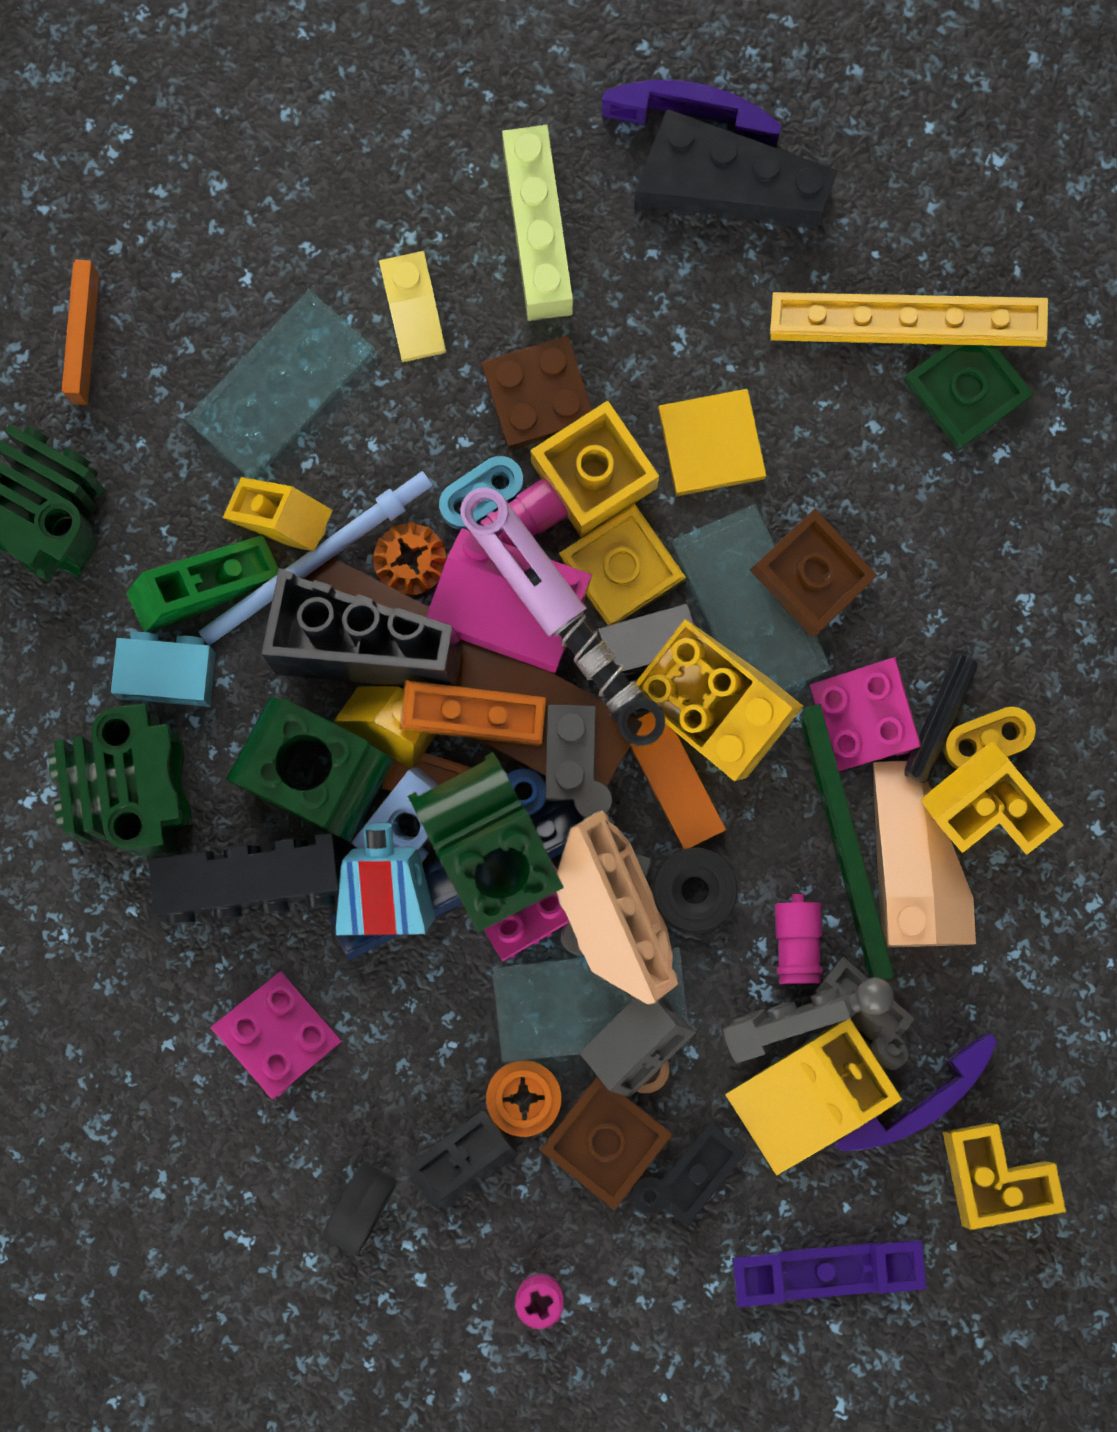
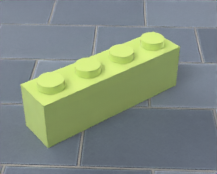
M541 125L502 131L503 150L528 321L570 316L572 315L573 298L548 126Z

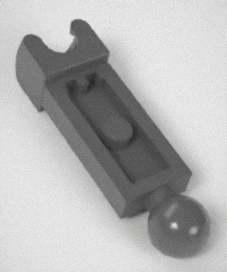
M880 978L864 980L857 988V992L854 989L840 994L838 987L830 988L811 996L813 1003L797 1008L795 1002L791 1001L768 1010L770 1017H767L765 1009L735 1018L733 1019L734 1024L723 1028L724 1037L735 1063L743 1062L765 1055L777 1041L849 1019L856 1012L864 1011L870 1015H882L893 1004V989L888 982Z

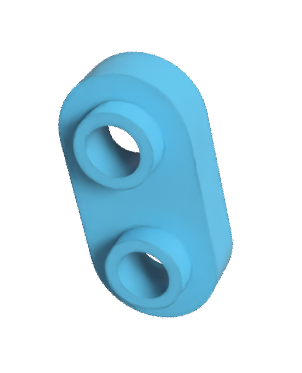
M505 456L492 457L444 489L439 500V508L443 520L454 529L461 530L463 528L468 530L463 523L461 515L455 512L454 507L458 502L463 501L469 492L477 488L496 490L508 503L516 499L515 496L520 494L523 488V474L519 465L514 460ZM497 476H504L509 480V484L504 489H496L492 485L493 479ZM492 501L480 502L474 510L475 522L480 524V521L487 518V514L492 511L496 512L498 510L497 504Z

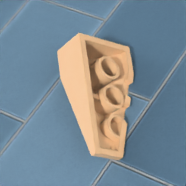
M908 761L873 762L880 926L886 948L975 945L973 895L951 839L935 822L920 801L922 797L931 791L928 781L926 783H919L906 777L904 771Z

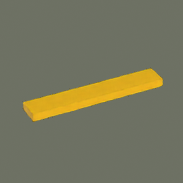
M773 292L770 334L771 340L1046 347L1048 298Z

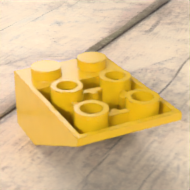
M684 619L635 682V684H638L637 687H640L639 690H642V692L645 690L652 701L661 707L665 715V724L733 781L745 779L750 775L804 707L765 674L686 619Z
M850 1018L835 1023L725 1094L776 1175L854 1131L902 1100Z

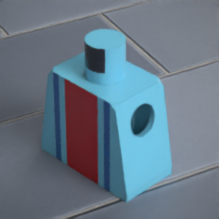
M373 823L364 826L365 848L352 849L342 861L336 935L425 934L435 920L419 851L414 847H394L392 825L389 823Z

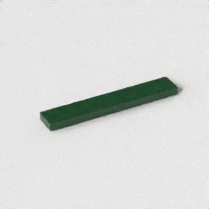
M821 704L809 706L803 709L799 715V720L869 978H880L882 980L893 978V970Z

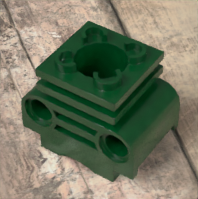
M8 424L4 432L21 451L0 440V454L11 465L9 467L0 462V551L17 558L30 573L50 583L58 568L79 578L95 552L98 539L94 527L72 502L90 513L94 511L95 503L81 487L101 498L106 490L96 479L99 473L89 466L90 462L75 451L66 448L63 454H61L57 449L48 446L46 442L49 438L38 430L26 425L24 430L21 431ZM71 527L66 534L62 535L67 528Z
M270 696L226 780L251 793L253 796L327 834L332 833L335 837L354 846L352 841L359 834L396 762L389 755L372 747L369 741L286 699L281 701ZM308 747H320L331 752L333 765L329 777L322 785L313 790L305 791L290 788L287 783L286 771L289 761L297 752Z
M146 703L111 708L103 711L96 717L92 725V743L82 736L73 737V745L64 739L53 740L55 753L48 756L49 771L52 781L58 780L61 798V800L54 802V814L58 828H64L65 835L82 843L92 842V836L100 840L108 839L112 845L139 857L178 852L175 829L193 827L190 802L184 793L181 781L182 765L184 762L183 744L179 733L171 732V727L168 724L161 725L160 715L149 716ZM130 729L128 740L124 744L117 746L119 735L123 731ZM141 820L142 829L139 835L129 840L128 831L130 826L134 822Z
M493 752L484 756L485 762L419 796L416 792L407 796L477 932L564 888L527 811L518 799L506 773Z

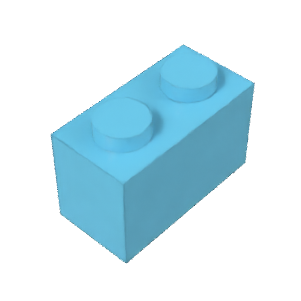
M131 632L130 639L117 638L111 694L119 700L210 707L216 653L210 645H204L203 638L177 636L176 643L158 641V635L146 632Z

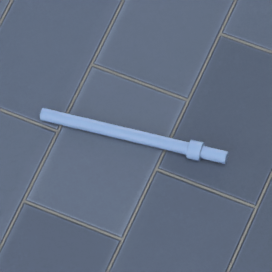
M421 471L392 492L389 488L375 498L377 503L319 544L315 552L309 551L284 570L293 572L296 577L305 578L387 518L392 521L406 511L404 506L432 487V483L425 473ZM277 575L198 632L208 645L213 644L273 600Z

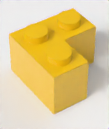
M993 740L920 799L935 822L962 853L999 823L1026 855L1063 826L1061 821Z
M985 1123L943 1131L961 1225L963 1227L973 1230L1066 1212L1056 1163L1043 1161L1007 1168L999 1124Z

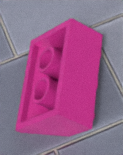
M461 528L445 562L426 617L453 626L458 638L556 673L566 649L565 646H561L563 639L560 635L548 637L472 533ZM503 543L524 572L531 567L518 548ZM551 560L584 604L592 574Z

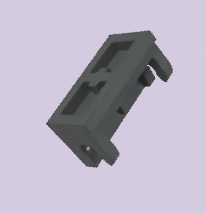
M635 997L580 1054L609 1091L630 1098L696 1032L664 997L651 1004H646Z

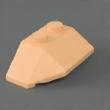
M603 810L596 812L570 829L557 871L564 886L563 889L557 891L562 909L566 912L577 937L578 946L584 954L591 971L644 1003H655L678 985L676 972L672 969L673 954L668 929L656 907L654 896L631 843L615 825L609 822V818Z

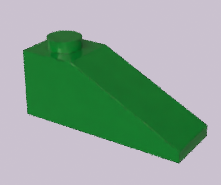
M260 535L144 571L128 589L126 594L143 631L149 633L188 620L257 589L278 574L279 568L264 536Z

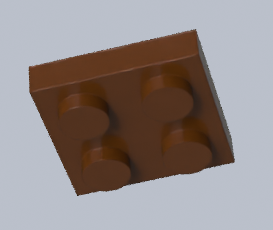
M568 335L481 362L508 450L548 439L592 411Z
M816 509L811 511L750 569L752 574L812 638L878 576Z
M597 1076L541 1147L540 1151L615 1210L673 1134L627 1097L609 1091Z

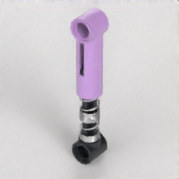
M477 488L469 492L463 499L460 508L464 525L469 529L548 637L560 635L563 639L561 646H568L574 654V663L580 668V671H583L584 677L595 682L600 689L599 696L607 698L606 706H608V709H611L610 711L613 713L611 717L618 725L622 737L629 743L637 746H645L655 742L663 734L665 728V715L661 707L652 701L645 690L643 692L639 690L638 684H635L634 681L629 682L621 671L623 665H617L613 659L616 657V655H613L614 652H611L605 641L600 643L596 637L598 631L592 632L585 623L586 615H583V612L587 608L505 498L496 490L490 488ZM483 501H492L498 506V517L488 526L479 525L474 519L475 507ZM504 531L531 565L525 572L498 537ZM638 708L650 710L655 717L656 725L654 730L646 736L634 734L628 726L630 714Z

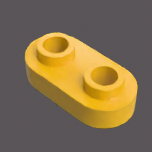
M1006 707L955 727L948 734L943 745L945 758L952 767L958 769L992 740L1008 758L1022 752L1031 745L1036 732L1035 723L1026 711L1017 707ZM1009 724L1016 729L1017 735L1014 740H1007L1003 737L1001 732L1003 725ZM961 741H969L973 745L974 753L972 756L967 757L960 753L959 743Z

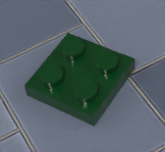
M947 345L905 375L903 379L958 451L1020 407L1033 395L1032 391L996 346Z

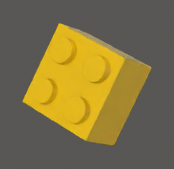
M609 401L604 402L530 450L531 464L541 479L545 478L556 491L568 512V519L581 538L656 490L658 486V473Z

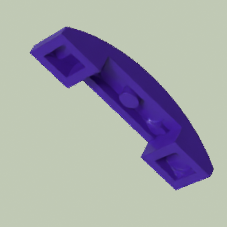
M646 80L616 86L605 90L603 93L602 117L645 125L648 108L665 112L668 109L685 116L735 125V134L777 148L781 125L751 102L716 87L681 80Z
M983 1034L947 1059L946 1062L956 1077L884 1128L879 1120L874 1117L832 1144L840 1151L875 1148L903 1139L928 1126L950 1110L973 1086L987 1065L997 1041L992 1034Z
M921 1240L814 1247L732 1258L736 1307L779 1304L789 1300L872 1292L883 1294L927 1289Z

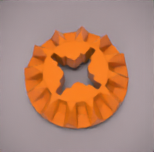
M411 521L398 526L392 525L382 537L378 538L373 554L374 569L379 580L405 595H418L434 587L439 582L446 562V551L442 540L430 527L415 524ZM403 542L412 552L422 551L427 548L417 558V568L420 574L416 575L414 570L410 569L407 564L392 567L397 564L396 561L402 558L400 543Z
M515 1061L503 1066L492 1077L487 1088L486 1105L491 1119L501 1130L514 1136L528 1137L543 1132L555 1121L561 1107V1090L555 1076L543 1065L532 1061ZM520 1077H525V1085H528L530 1093L545 1095V1100H537V1102L530 1104L526 1120H523L518 1104H511L510 1101L503 1102V1097H510L511 1094L518 1093L519 1085H521Z

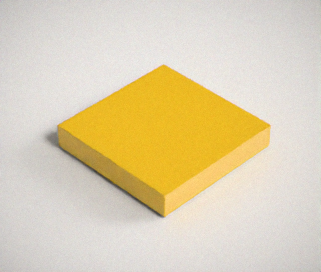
M748 389L658 406L676 496L749 483L766 478Z
M635 503L559 553V558L564 565L592 574L586 597L606 626L624 622L686 580L685 575Z

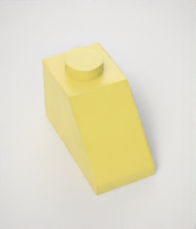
M424 251L379 260L402 362L446 353Z

